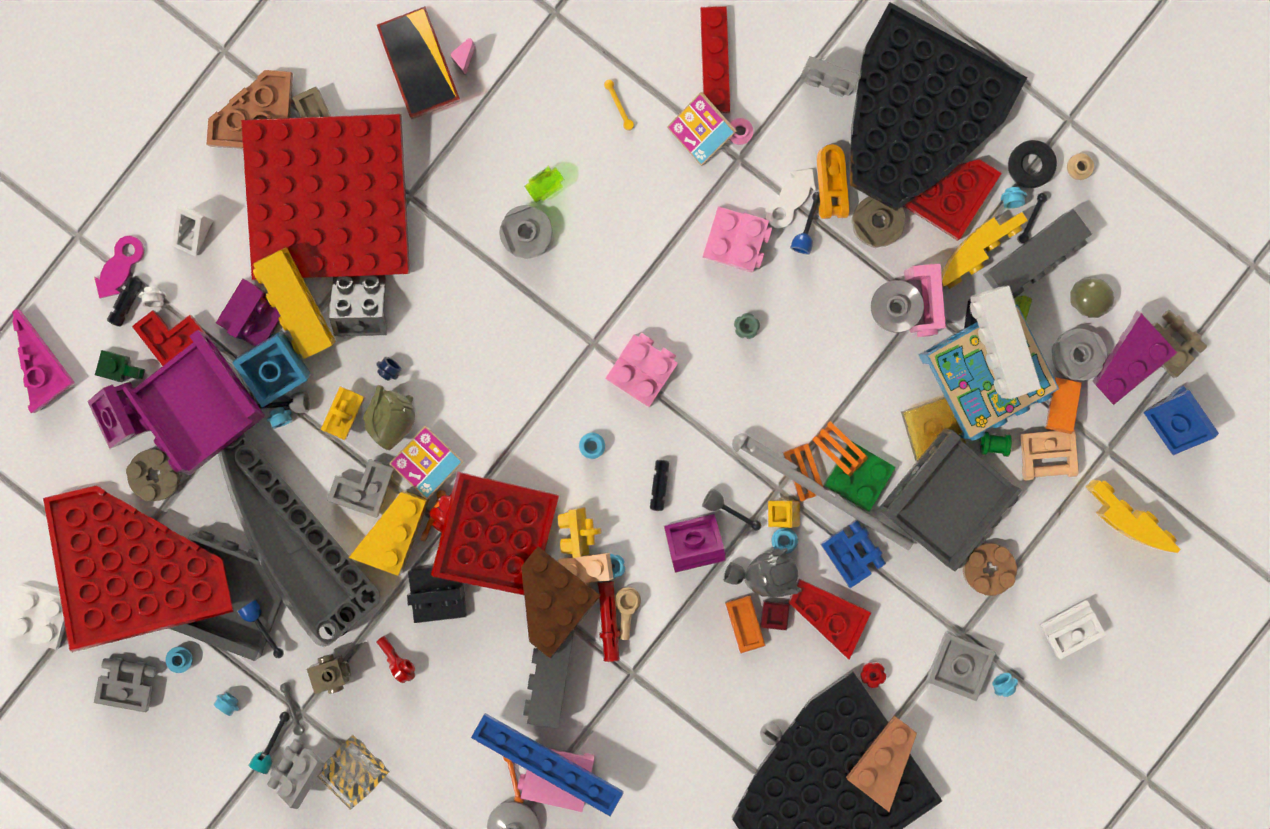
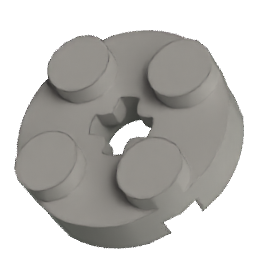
M521 205L511 209L505 215L499 230L500 239L507 251L514 256L525 259L534 258L542 254L551 244L552 226L544 212L532 206ZM523 225L533 228L534 232L530 234L531 238L526 239L524 236H519Z
M1080 328L1063 333L1051 349L1052 360L1056 370L1068 380L1084 381L1097 376L1103 369V364L1107 357L1106 345L1102 338L1094 332ZM1076 348L1084 350L1086 353L1082 356V362L1073 357Z

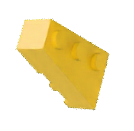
M406 490L400 492L349 558L397 576L402 574L430 499L427 500L425 497Z

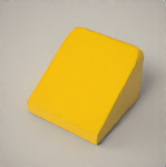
M799 500L768 501V527L793 528L800 526Z

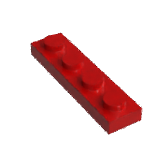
M727 6L700 7L703 94L720 113H730Z

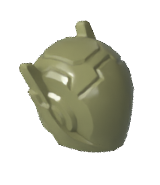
M378 385L371 403L363 415L364 428L379 446L385 450H391L409 433L414 425L413 396L407 395L405 397L394 391H386L383 386Z

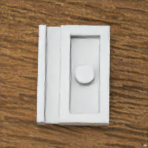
M1086 600L1040 624L1056 657L1060 660L1106 636L1097 616L1090 607V603Z

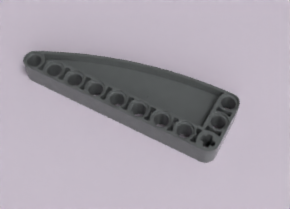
M242 434L236 439L235 443L228 445L218 453L226 485L239 521L259 563L287 608L318 646H329L379 603L380 593L256 447ZM242 454L250 455L253 462L244 464L240 461L239 456ZM265 474L269 477L270 482L268 484H261L257 481L256 476ZM283 494L287 498V503L278 504L273 496ZM296 513L302 515L304 523L295 524L291 520V515ZM311 533L318 534L321 538V543L312 544L308 539V535ZM326 554H335L338 558V563L335 565L329 564L326 561ZM351 573L354 575L355 584H346L343 580V574ZM369 594L371 599L363 603L361 598ZM341 610L351 612V622H345L341 619ZM321 627L331 629L332 638L323 639L319 634V629Z

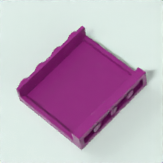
M199 330L190 335L193 341L191 345L136 388L130 389L126 386L122 388L127 395L126 402L140 414L141 418L139 420L141 424L155 436L153 441L162 452H166L170 458L168 463L171 468L177 473L182 472L188 475L198 470L265 417L211 338Z

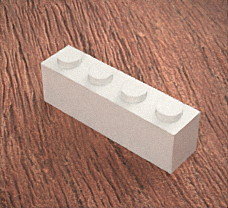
M997 287L971 296L970 310L973 317L977 319L980 328L978 336L986 347V361L989 368L993 370L996 379L994 380L996 392L1001 395V398L1013 399L1041 389L1010 287Z

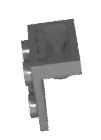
M385 275L333 277L329 320L334 336L387 335V323L384 315Z

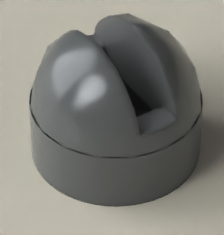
M730 562L724 573V582L733 585L742 583L745 578L743 567Z

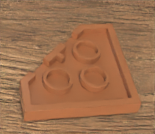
M264 70L247 88L244 87L229 100V103L219 112L216 111L208 118L206 145L210 147L243 149L241 120L290 118L293 73Z

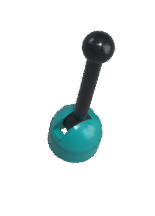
M288 712L280 714V721L265 751L258 752L252 757L248 766L262 774H268L272 766V758L269 753L284 723L290 719Z

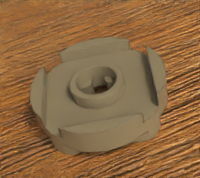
M868 196L857 205L851 218L854 233L862 243L870 247L888 246L902 235L905 225V212L903 208L895 211ZM876 214L878 217L884 216L883 228L880 226L875 227L872 224L874 221L873 215Z
M148 449L138 453L126 468L127 480L131 490L145 501L167 499L180 486L182 472L177 473L171 468L168 463L170 458L166 452H162L160 449ZM151 469L154 471L160 470L161 474L158 475V482L154 479L150 480Z

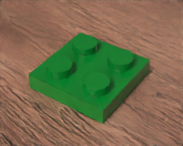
M854 443L868 459L851 476H848L835 464L823 485L870 512L896 467ZM846 445L845 450L857 461L860 457ZM841 454L839 459L850 468L852 464Z

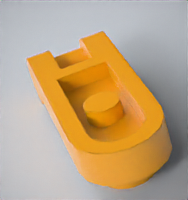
M829 144L821 148L817 154L820 195L819 216L821 219H830L831 216L847 218L849 215L845 155L841 147ZM831 198H837V205H832Z

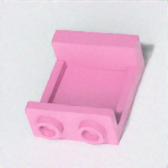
M941 265L912 266L904 271L905 281L921 280L924 324L913 326L910 329V333L917 332V337L938 335V330L946 328Z
M548 748L587 771L592 772L595 755L584 753V756ZM528 770L526 774L521 773L517 788L522 790L521 799L579 812L583 811L585 802Z

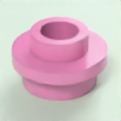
M737 118L730 123L735 130L737 127L745 129L744 135L740 136L735 133L729 139L732 143L744 145L751 140L753 127L748 120Z

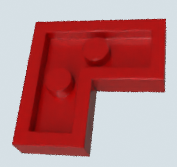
M154 310L132 326L162 366L193 343L190 335L195 331L199 330L206 334L192 315L187 316L170 330Z

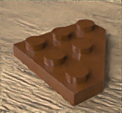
M538 546L521 566L528 637L532 645L551 659L599 599L600 595Z

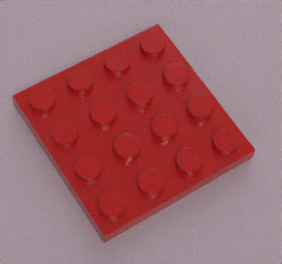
M458 471L431 575L437 578L524 595L521 566L538 546L545 551L559 495Z

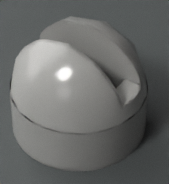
M767 723L761 728L760 736L764 743L775 745L780 741L782 733L778 725ZM768 730L777 738L775 740L765 734Z

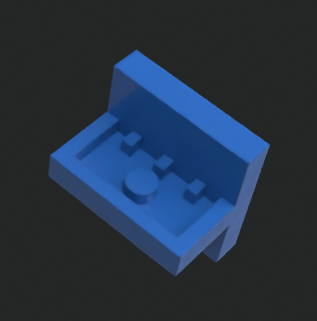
M1184 385L1176 388L1164 401L1144 411L1145 416L1172 455L1212 440L1219 434L1190 390H1186Z

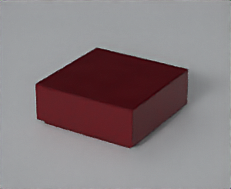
M763 601L760 627L787 631L790 604Z

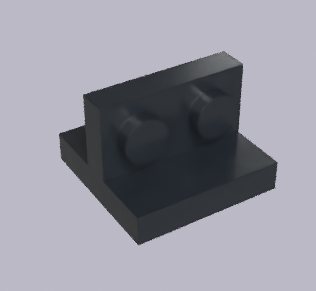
M432 568L408 571L410 593L407 594L408 606L412 605L414 623L467 617L463 583L433 577L431 575Z

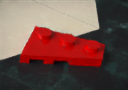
M799 578L797 587L801 588V592L792 594L788 601L789 604L850 660L871 612Z

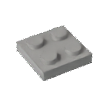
M809 56L800 78L805 79L804 82L810 86L819 87L822 85L829 88L830 93L843 97L844 94L849 96L856 86L860 75Z
M945 632L926 681L977 701L996 652Z

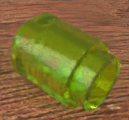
M548 165L528 179L529 183L524 187L537 203L540 200L545 201L563 188L561 182L565 179L556 167L551 169Z

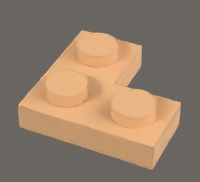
M610 553L558 559L561 565L589 587L590 582L614 579Z

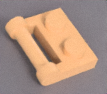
M1075 430L1072 434L1059 431L1020 434L1023 462L1022 476L1024 481L1044 476H1078ZM1067 457V463L1063 465L1033 467V459Z

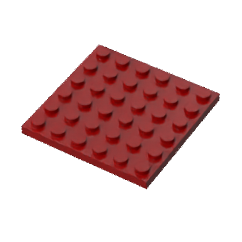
M401 114L241 120L252 280H257L253 273L255 269L253 264L283 248L288 249L302 278L410 274Z

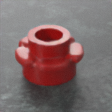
M870 662L865 664L860 674L862 682L866 683L870 688L879 687V684H883L886 680L885 668L880 663ZM876 673V676L871 677V674Z

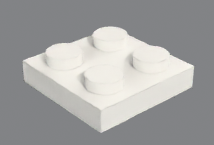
M23 584L18 585L5 636L55 650L59 649L65 629L60 594Z

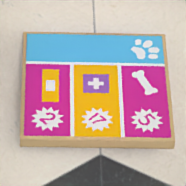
M702 92L667 126L701 166L737 132Z
M425 425L389 464L428 500L464 461Z

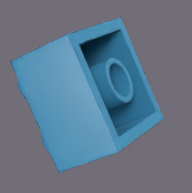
M282 330L238 356L232 362L261 407L304 383L311 375Z

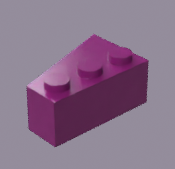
M1138 310L1135 312L1125 332L1123 331L1113 351L1105 360L1103 369L1093 379V383L1113 405L1177 353Z

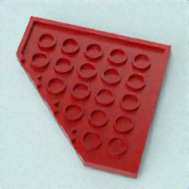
M97 485L43 498L69 651L76 652L234 612L224 561L218 556L211 554L196 543L177 534L167 526L148 517Z

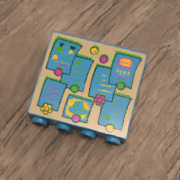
M1018 305L1015 306L1041 389L1013 399L1001 398V395L996 392L994 387V380L996 379L993 370L989 368L986 361L987 351L985 344L980 341L978 336V330L980 329L978 322L918 354L923 364H929L962 430V433L958 434L961 438L971 439V441L977 440L986 434L985 430L992 426L997 428L1006 424L1008 417L1014 414L1016 416L1029 411L1031 404L1049 400L1052 397L1051 393L1059 389Z

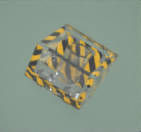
M351 735L324 762L325 765L318 778L351 810L369 795L390 771L385 767L382 760L375 757L366 748V745L361 740Z

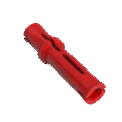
M614 581L598 582L602 628L599 636L603 641V661H619L618 637H620V631L617 630Z

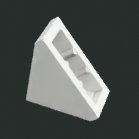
M179 205L176 209L172 246L196 257L213 220Z

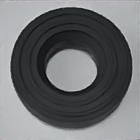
M1037 140L1025 141L1018 145L1012 151L1008 160V170L1011 178L1017 184L1026 188H1037L1046 184L1053 177L1057 167V159L1052 148L1046 143ZM1029 154L1037 155L1042 161V168L1037 174H1029L1023 168V159Z

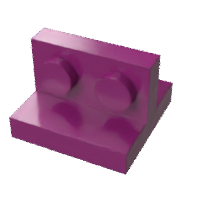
M242 278L216 324L228 330L227 333L231 336L242 339L255 347L273 335L280 323V314L277 308H273L268 302L266 291Z
M131 381L116 387L113 384L104 387L87 401L109 449L119 446L125 440L149 432L139 420L141 416L138 411H134L126 402L127 395L122 388L126 386L134 389Z
M715 514L664 526L675 573L726 561L725 550Z

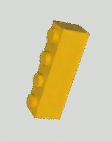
M283 248L253 264L255 267L253 270L255 278L260 284L263 283L268 291L266 293L267 300L273 308H277L280 314L279 322L285 331L289 330L293 338L291 340L292 346L298 355L301 354L304 359L336 342L287 248Z

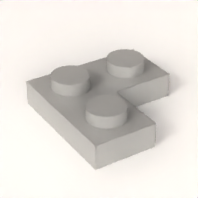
M369 459L361 483L338 475L335 476L327 501L377 518L395 469L392 466Z

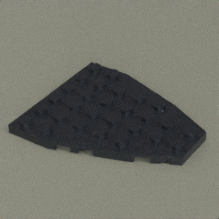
M889 2L863 50L851 124L850 186L895 211L899 210L944 179L1005 122L1028 77Z
M851 670L808 700L784 732L780 741L775 744L758 767L732 815V820L738 829H903L941 803L942 799L911 754L907 760L889 812L847 780V775L889 723L855 673Z

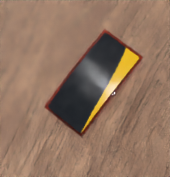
M426 7L377 24L381 40L411 120L461 101Z

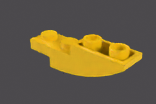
M1023 212L1013 216L1001 225L993 217L974 230L957 247L941 272L942 287L947 285L951 289L963 281L960 277L969 271L972 275L984 268L985 266L982 262L989 258L984 248L989 252L1001 244L999 239L1006 234L1011 238L1022 231L1021 225L1028 221Z
M1092 480L1085 486L1103 505L1096 514L1115 530L1149 547L1178 553L1181 550L1175 544L1177 539L1168 530L1163 531L1157 525L1159 520L1151 512L1135 510L1131 513L1133 508L1123 499L1119 501L1113 494L1115 490L1109 483L1104 480L1102 482Z

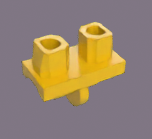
M340 386L320 430L346 440L365 397Z
M576 508L558 515V526L560 529L570 528L571 538L561 539V553L572 554L573 558L589 555V545H595L594 535L601 534L602 530L601 528H594L593 518L586 519V508Z

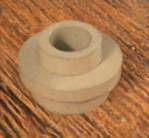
M1076 154L1067 163L1068 174L1076 180L1088 178L1094 170L1093 160L1086 154ZM1078 162L1084 163V171L1078 169Z

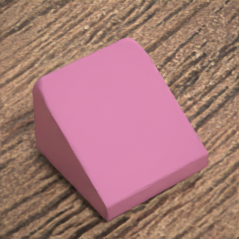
M471 38L463 42L450 55L464 74L467 73L475 50V44Z

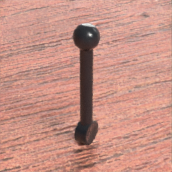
M1040 193L1037 196L1038 202L1023 233L1017 237V241L1020 244H1024L1029 240L1028 233L1042 203L1047 201L1045 193Z

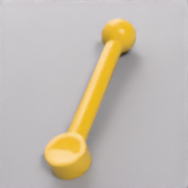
M606 80L604 87L609 90L622 116L624 129L632 130L634 123L628 119L614 90V82Z

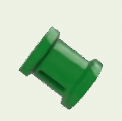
M985 432L986 434L980 440V453L982 455L999 453L1003 454L1004 457H1009L1012 446L1011 435L1006 433L1004 436L989 435V432Z

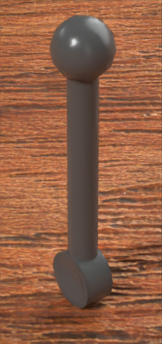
M283 683L280 685V691L285 695L295 725L293 732L299 736L304 732V726L299 723L289 693L290 685Z

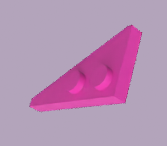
M16 309L12 312L14 331H17L19 341L17 349L20 366L24 372V387L27 388L30 405H28V410L30 413H36L75 384V382L22 311Z

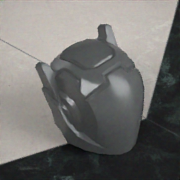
M778 548L760 554L750 563L746 570L744 578L746 585L762 597H783L801 592V588L797 587L798 570L793 559L786 555L787 548Z

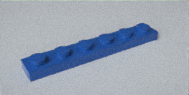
M484 713L471 736L475 741L608 816L612 815L623 795V790Z

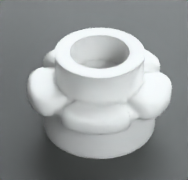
M146 287L144 292L139 294V298L142 299V306L156 308L164 305L163 299L166 297V294L160 291L158 287Z

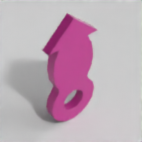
M124 236L116 242L114 256L103 266L100 279L94 277L99 298L120 294V291L117 289L125 284L130 276L132 265L138 263L144 255V246L138 238ZM128 244H132L135 248L132 256L124 254V247Z

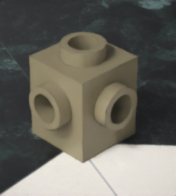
M333 654L318 658L319 663L307 668L314 694L327 690L328 694L339 692L344 689L343 685L349 681V676H351L350 666L347 661H343L342 655L335 658Z

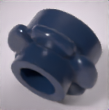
M384 357L381 362H377L376 365L379 368L377 373L383 379L388 381L398 379L401 367L397 362L389 357Z

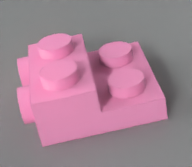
M718 206L703 258L752 273L755 267L760 268L764 253L760 252L762 242L768 243L772 228L767 227L769 220L746 213L741 214Z
M641 333L639 337L633 335L605 379L650 407L678 363L674 361L675 354L665 348L660 352L652 346L654 341Z

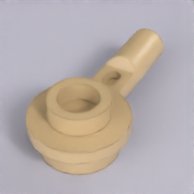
M631 587L620 589L615 596V605L621 612L619 639L622 640L630 639L631 617L641 603L638 591Z

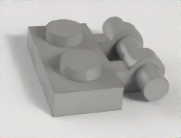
M104 658L101 667L110 669L109 677L103 675L98 677L94 703L145 713L149 711L153 685L143 683L145 676L154 678L157 667L147 666V663L139 661L137 664L125 662L123 658ZM121 672L134 674L133 681L120 679Z
M294 739L291 745L285 748L282 753L284 757L278 767L275 766L271 771L270 775L272 777L267 783L272 789H277L281 783L282 785L277 794L290 808L294 809L300 807L325 765L310 749L304 748L300 753L299 750L303 743L298 739ZM293 762V767L291 768L290 772L287 773V770Z

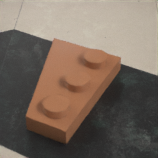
M894 715L847 775V780L889 812L917 733Z

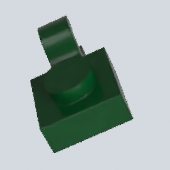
M101 350L95 376L117 382H123L125 376L143 380L145 369L128 365L130 357Z

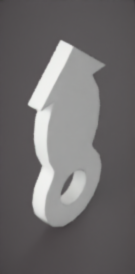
M813 169L790 172L795 177L783 186L779 199L772 201L765 210V219L769 220L768 224L775 229L787 227L793 219L794 210L800 207L808 197L810 188L816 191ZM781 208L784 210L785 218L783 220H776L773 217L775 209Z

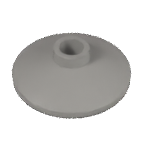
M900 280L889 281L881 285L871 300V313L875 322L884 330L894 333L912 329L920 321L924 310L923 298L918 289L912 284ZM899 304L901 311L896 313L892 311L891 306Z
M505 802L491 812L487 822V829H539V820L529 806L519 802Z

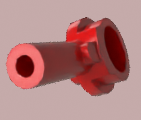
M385 636L378 639L376 643L388 657L387 662L390 664L389 669L394 678L401 683L413 680L415 678L414 665L408 659L400 658Z

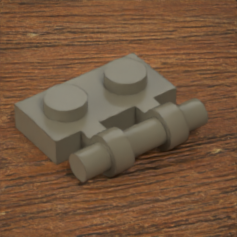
M1167 310L1162 315V318L1168 324L1164 328L1158 323H1154L1153 326L1177 352L1162 365L1173 378H1177L1195 359L1188 352L1191 347L1201 353L1207 348V345L1201 340L1202 337L1196 331L1192 332L1184 324L1185 320L1180 315L1176 316L1171 310ZM1174 331H1177L1185 339L1181 344L1171 336Z

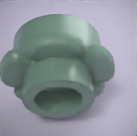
M744 313L741 317H737L734 322V327H736L735 333L740 338L746 337L751 339L757 335L760 323L758 319L754 318V315ZM745 324L749 325L748 329L744 327Z

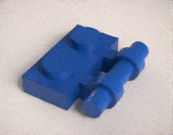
M858 520L849 524L854 533L850 537H847L845 532L840 530L820 544L849 588H852L872 574L866 566L870 562H873L877 569L886 564L881 556L882 551L878 546H874L868 537V530L866 527L862 528ZM858 542L861 543L867 552L862 557H860L853 546Z

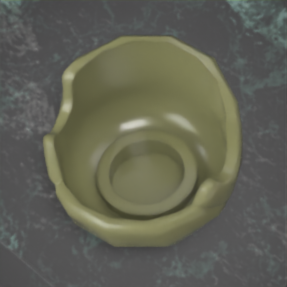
M1083 278L1073 286L1070 292V303L1081 315L1088 318H1099L1108 313L1113 306L1114 292L1101 279Z

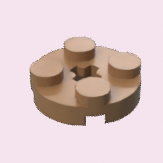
M982 543L978 548H974L968 556L967 563L962 567L963 576L967 584L976 592L987 596L999 595L1012 587L1017 574V565L1013 555L1007 548L995 543ZM988 562L996 566V571L993 572L992 576L983 572V568L987 567Z

